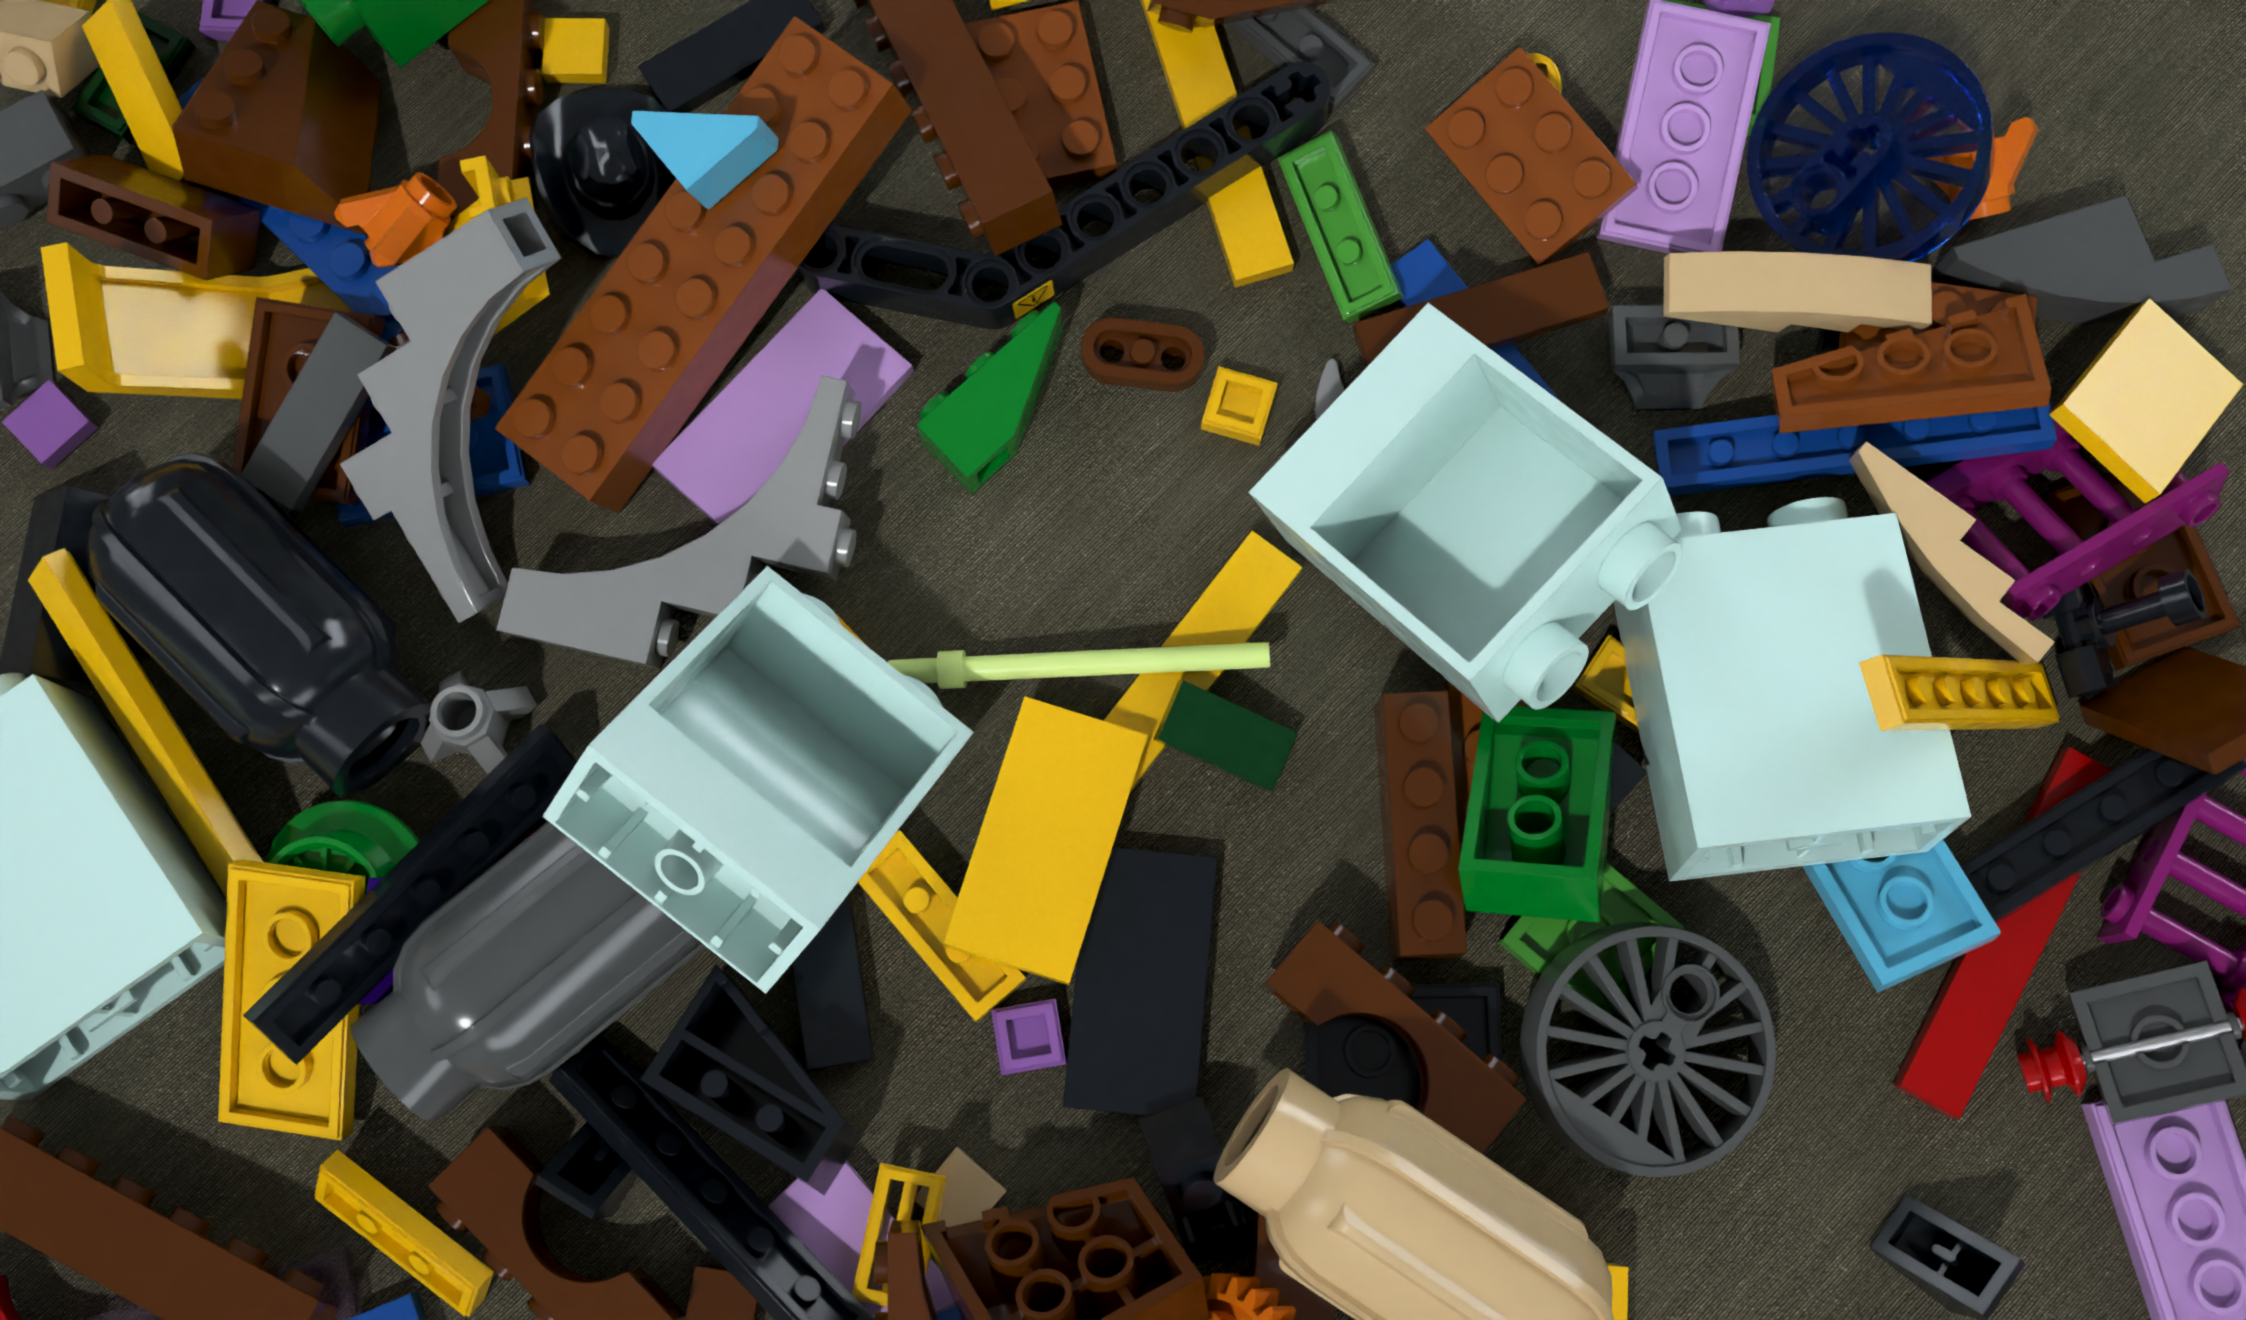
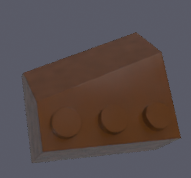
M256 0L172 126L185 180L365 235L366 232L359 225L346 228L336 219L334 212L341 199L371 191V163L373 146L377 140L382 97L381 81L343 44L338 47L312 17Z
M1134 1177L1052 1195L1048 1205L1010 1214L1007 1206L981 1211L983 1220L952 1227H946L945 1220L920 1225L962 1320H1210L1203 1277Z

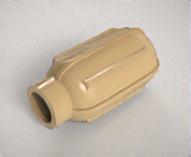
M1285 1068L1279 1071L1266 1084L1252 1102L1235 1128L1217 1163L1213 1177L1215 1184L1264 1216L1266 1233L1279 1256L1281 1270L1355 1320H1614L1612 1314V1276L1602 1251L1588 1238L1584 1223L1401 1100L1386 1101L1382 1098L1343 1094L1332 1098L1289 1068Z

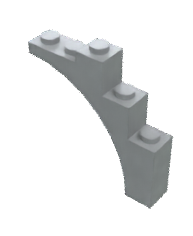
M527 197L484 211L375 281L388 302L392 315L401 324L411 342L357 374L368 392L374 407L381 414L392 433L340 463L357 496L362 500L373 520L390 512L393 513L404 531L406 539L413 546L437 586L439 594L449 606L458 623L503 599L508 586V582L490 548L476 503L469 455L471 403L481 360L499 321L525 287L561 259Z
M822 375L806 422L781 465L744 506L706 535L661 557L614 570L560 574L512 568L496 630L524 639L661 670L664 656H672L678 641L679 621L673 619L675 609L716 618L761 573L763 564L836 581L840 566L849 567L857 537L856 530L849 529L851 519L842 510L829 508L830 499H840L846 480L847 465L840 462L845 438L854 439L860 422L861 402L854 401L856 393L846 380Z

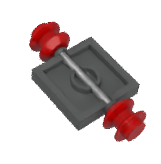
M2206 960L2071 992L2068 994V1000L2084 1046L2079 1047L2078 1050L2075 1041L2059 1030L2055 1033L2053 1046L2040 1049L2030 1038H2025L2028 1052L2016 1054L2027 1092L2041 1091L2046 1104L2051 1102L2053 1088L2067 1085L2077 1097L2081 1096L2087 1082L2086 1071L2087 1074L2094 1073L2111 1126L2245 1097L2246 1066L2236 1040L2243 1038L2246 1043V989L2240 988L2233 1003V1012L2226 1013Z

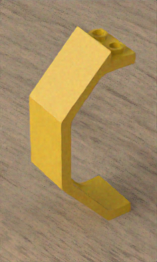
M486 155L460 160L461 172L479 199L450 221L449 225L445 228L444 237L488 209L527 197L534 210L528 177L510 180L508 176L500 178ZM68 242L41 247L57 371L87 392L242 399L256 297L353 312L309 268L271 276L226 275L203 280L181 271L96 264L85 258ZM546 271L525 287L499 321L493 336L550 295Z

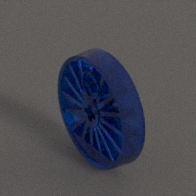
M1880 32L1863 34L1835 42L1820 49L1795 66L1781 79L1764 102L1755 120L1747 153V174L1754 202L1771 229L1797 252L1864 256L1908 262L1917 260L1936 250L1963 227L1979 206L1988 188L1993 172L1996 151L1995 130L1990 104L1982 85L1968 65L1955 53L1929 39L1904 33ZM1862 65V114L1858 113L1839 74L1842 71ZM1879 65L1894 76L1880 110ZM1828 79L1847 121L1842 122L1809 96L1808 93ZM1909 89H1912L1916 93L1902 107ZM1932 105L1937 108V110L1923 116ZM1799 106L1833 134L1829 135L1785 124L1784 122L1792 110ZM1955 123L1967 131L1932 136ZM1776 140L1817 150V152L1771 158ZM1868 147L1869 149L1874 150L1876 152L1870 155L1868 152L1862 150ZM1977 151L1972 170L1926 159ZM1910 174L1963 188L1949 206ZM1795 175L1790 186L1771 195L1769 178ZM1891 181L1895 182L1938 218L1922 230L1915 232ZM1879 188L1904 238L1880 247ZM1827 189L1837 190L1836 197L1829 205L1819 209L1811 208L1813 199L1820 192ZM1794 207L1800 216L1788 227L1778 214ZM1863 208V249H1842L1857 213ZM1813 231L1818 234L1827 235L1823 245L1806 238Z

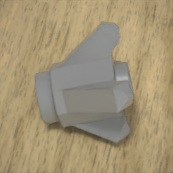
M458 671L439 682V694L434 698L430 708V725L420 743L431 763L451 756L456 752L473 755L488 775L508 755L502 745L509 723L514 719L524 718L537 704L527 686L484 691L483 689L470 686L462 672Z

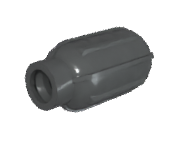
M548 821L427 917L405 940L393 968V991L351 1024L352 1036L361 1054L386 1087L409 1110L421 1119L434 1124L478 1087L496 1090L512 1089L532 1084L554 1071L706 946Z

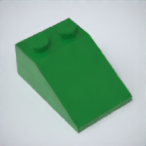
M1514 706L1499 723L1484 711L1482 712L1458 868L1465 911L1600 922L1607 856L1616 725L1615 712L1556 708L1535 710L1531 707Z

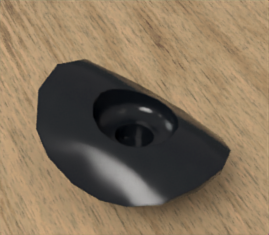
M591 88L559 97L534 117L529 134L532 166L538 190L548 215L566 240L598 257L619 258L676 179L631 124L632 111H669L658 99L629 88Z

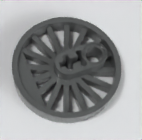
M1627 922L1600 928L1584 935L1560 952L1546 967L1535 984L1524 1011L1520 1033V1061L1525 1085L1536 1111L1552 1134L1567 1148L1585 1160L1611 1171L1647 1177H1671L1700 1170L1716 1162L1733 1150L1751 1131L1758 1121L1772 1089L1776 1067V1039L1769 1008L1760 989L1747 970L1730 953L1709 939L1681 928L1652 922ZM1657 936L1652 968L1644 977L1636 938ZM1678 943L1696 951L1690 963L1675 962ZM1615 944L1628 1000L1597 956L1599 952ZM1581 966L1617 1018L1566 985ZM1712 966L1726 979V982L1720 986L1715 977L1709 972ZM1682 976L1688 985L1689 995L1682 1007L1676 1009L1670 999V988L1676 978ZM1558 998L1607 1030L1608 1033L1602 1034L1550 1024L1551 1015ZM1737 998L1744 1019L1701 1029L1707 1019ZM1748 1035V1061L1688 1050L1689 1048ZM1547 1037L1604 1047L1605 1051L1547 1064ZM1643 1037H1646L1645 1044L1653 1050L1648 1060L1645 1059L1646 1053L1644 1050L1638 1047ZM1684 1062L1746 1074L1738 1099L1684 1064ZM1609 1067L1575 1093L1554 1080ZM1683 1081L1730 1112L1716 1130ZM1613 1089L1601 1110L1592 1105ZM1672 1100L1701 1141V1143L1683 1152ZM1630 1105L1626 1128L1619 1122ZM1652 1109L1662 1151L1647 1141Z

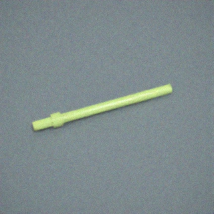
M1269 642L981 656H966L964 650L938 651L937 658L888 660V663L902 675L913 677L924 684L938 683L940 689L966 688L969 681L1270 668Z

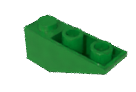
M1055 301L1041 313L1038 310H1033L1025 315L1012 330V339L996 354L990 350L979 356L968 368L965 374L967 379L950 395L944 391L933 397L919 415L921 421L916 424L921 444L971 495L1017 455L1062 331L1061 307Z

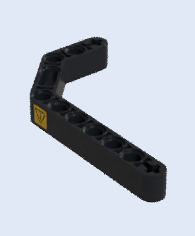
M1296 62L1284 67L1059 207L1058 211L1063 225L997 256H994L992 250L985 254L839 226L832 220L799 265L796 273L804 285L814 294L823 289L837 300L985 329H1002L1018 321L1029 312L1042 306L1208 202L1209 197L1258 167L1266 166L1314 136L1323 127L1327 118L1330 81L1326 72L1318 65L1310 62ZM1248 125L1260 128L1265 134L1256 139H1246L1238 135L1236 131ZM1195 156H1203L1214 163L1210 169L1205 171H1193L1184 164L1189 159L1195 158ZM1143 189H1154L1163 195L1161 199L1152 204H1143L1133 198L1138 191ZM1094 220L1104 221L1111 226V229L1101 236H1089L1081 231L1082 227ZM833 252L837 254L834 262L825 268H812L809 266L811 260L819 253ZM1042 252H1050L1060 258L1053 267L1048 269H1037L1029 264L1035 255ZM891 263L938 272L946 275L947 279L937 289L922 290L876 281L868 278V276L877 265ZM991 284H999L1008 289L1006 295L995 302H985L977 297L984 287Z

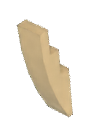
M1723 251L1669 253L1664 257L1663 317L1771 332H1780L1791 324L1849 332L1861 324L1899 330L1910 328L1913 332H1919L1932 324L1931 264L1864 256L1804 252Z
M1866 441L1854 452L1849 462L1879 515L1897 514L1905 550L1922 573L1973 625L2021 664L2038 663L2055 641L1999 602L2016 580L1960 541L1977 519Z

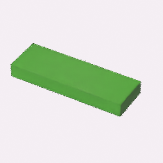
M1331 130L1277 158L1343 320L1351 324L1404 298L1337 135Z

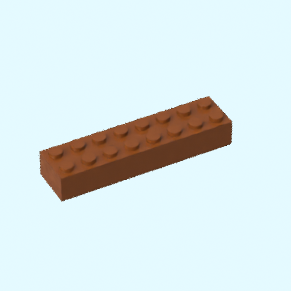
M794 16L723 113L726 115L759 116L779 138L777 151L709 210L687 192L680 182L675 179L494 429L586 499L619 514L652 469V464L671 443L912 112L911 107L894 84Z

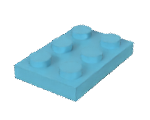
M1944 840L1940 841L1928 852L1802 866L1877 993L1992 942L2001 933Z

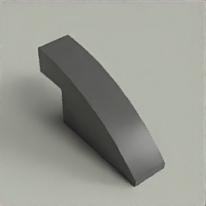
M2127 195L1953 247L1932 269L1935 280L1942 284L2015 294L2026 293L2029 296H2037L2036 318L2076 324L2122 325L2130 314L2149 298L2171 318L2205 310L2232 289L2213 244L2155 261Z

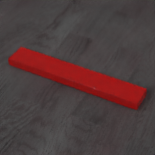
M2071 747L2060 750L2023 825L2107 774L2111 769ZM2081 872L1998 922L1997 926L2001 933L1994 941L1956 957L1893 1086L1951 1119H1960Z

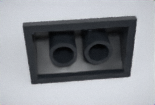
M66 485L34 497L0 659V675L22 673L28 678L34 674L66 688L97 691L28 579L43 556L65 548L66 551L71 553L96 593V584L88 572V535L93 526L92 516L94 509L101 500L110 498V496ZM109 614L135 656L137 641Z

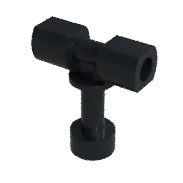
M2189 569L2160 577L2158 579V592L2108 608L2099 598L2088 600L2084 585L2082 584L2063 595L2057 605L2042 616L2045 620H2055L2065 652L2055 655L2068 698H2080L2117 687L2105 652L2106 648L2115 645V632L2166 616L2177 627L2206 618L2207 608L2203 592L2196 577Z

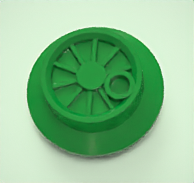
M334 800L312 806L293 817L274 839L265 862L366 876V895L369 877L383 878L420 841L404 822L383 808L363 801Z

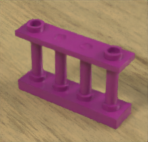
M2053 419L2057 440L2052 449L1966 459L1924 483L1977 519L1963 536L1962 540L1972 550L2016 580L2003 596L2001 603L2021 618L2027 617L2033 621L2051 611L2063 595L2185 524L2189 527H2195L2205 522L2221 505L2219 496L2229 470L2220 462L2192 479L2187 478L2179 470L2164 489L2165 495L2136 510L2078 453L2084 447ZM2046 469L2051 472L2058 470L2113 525L2083 541L2026 481ZM1994 499L1997 501L2006 500L2060 556L2030 572L1974 514V511Z
M2245 769L2242 773H2240L2241 775H2243V776H2245V777H2246V769ZM2205 794L2149 830L2124 883L2115 886L2102 905L2100 915L2105 921L2097 939L2106 944L2134 940L2141 931L2197 963L2207 960L2210 970L2219 974V982L2223 984L2219 995L2224 1009L2233 1012V1003L2240 988L2246 989V937L2241 948L2232 952L2152 908L2167 875L2246 918V888L2179 851L2194 819L2246 847V817Z

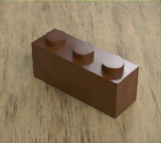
M105 154L51 162L46 223L203 280L254 269L260 209Z

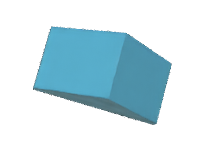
M632 111L631 124L685 190L708 210L778 149L779 138L759 116Z

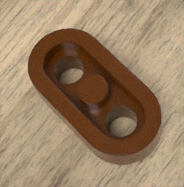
M1109 317L1100 319L1089 326L1081 341V359L1085 370L1093 379L1104 384L1178 392L1194 385L1203 371L1205 357L1203 344L1192 330L1180 325ZM1107 348H1117L1123 353V357L1117 362L1110 363L1102 359L1101 353ZM1169 355H1176L1184 361V365L1178 370H1169L1163 366L1162 360Z

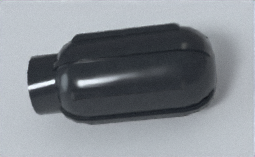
M201 453L174 456L166 463L133 476L121 485L110 498L101 500L94 509L92 516L93 526L88 535L87 558L88 572L96 584L95 590L98 602L234 741L248 744L256 751L263 752L268 757L290 764L305 762L336 795H351L366 789L385 777L404 761L421 742L430 725L431 704L397 671L400 656L395 643L396 626L393 620L263 491L256 488L224 461Z

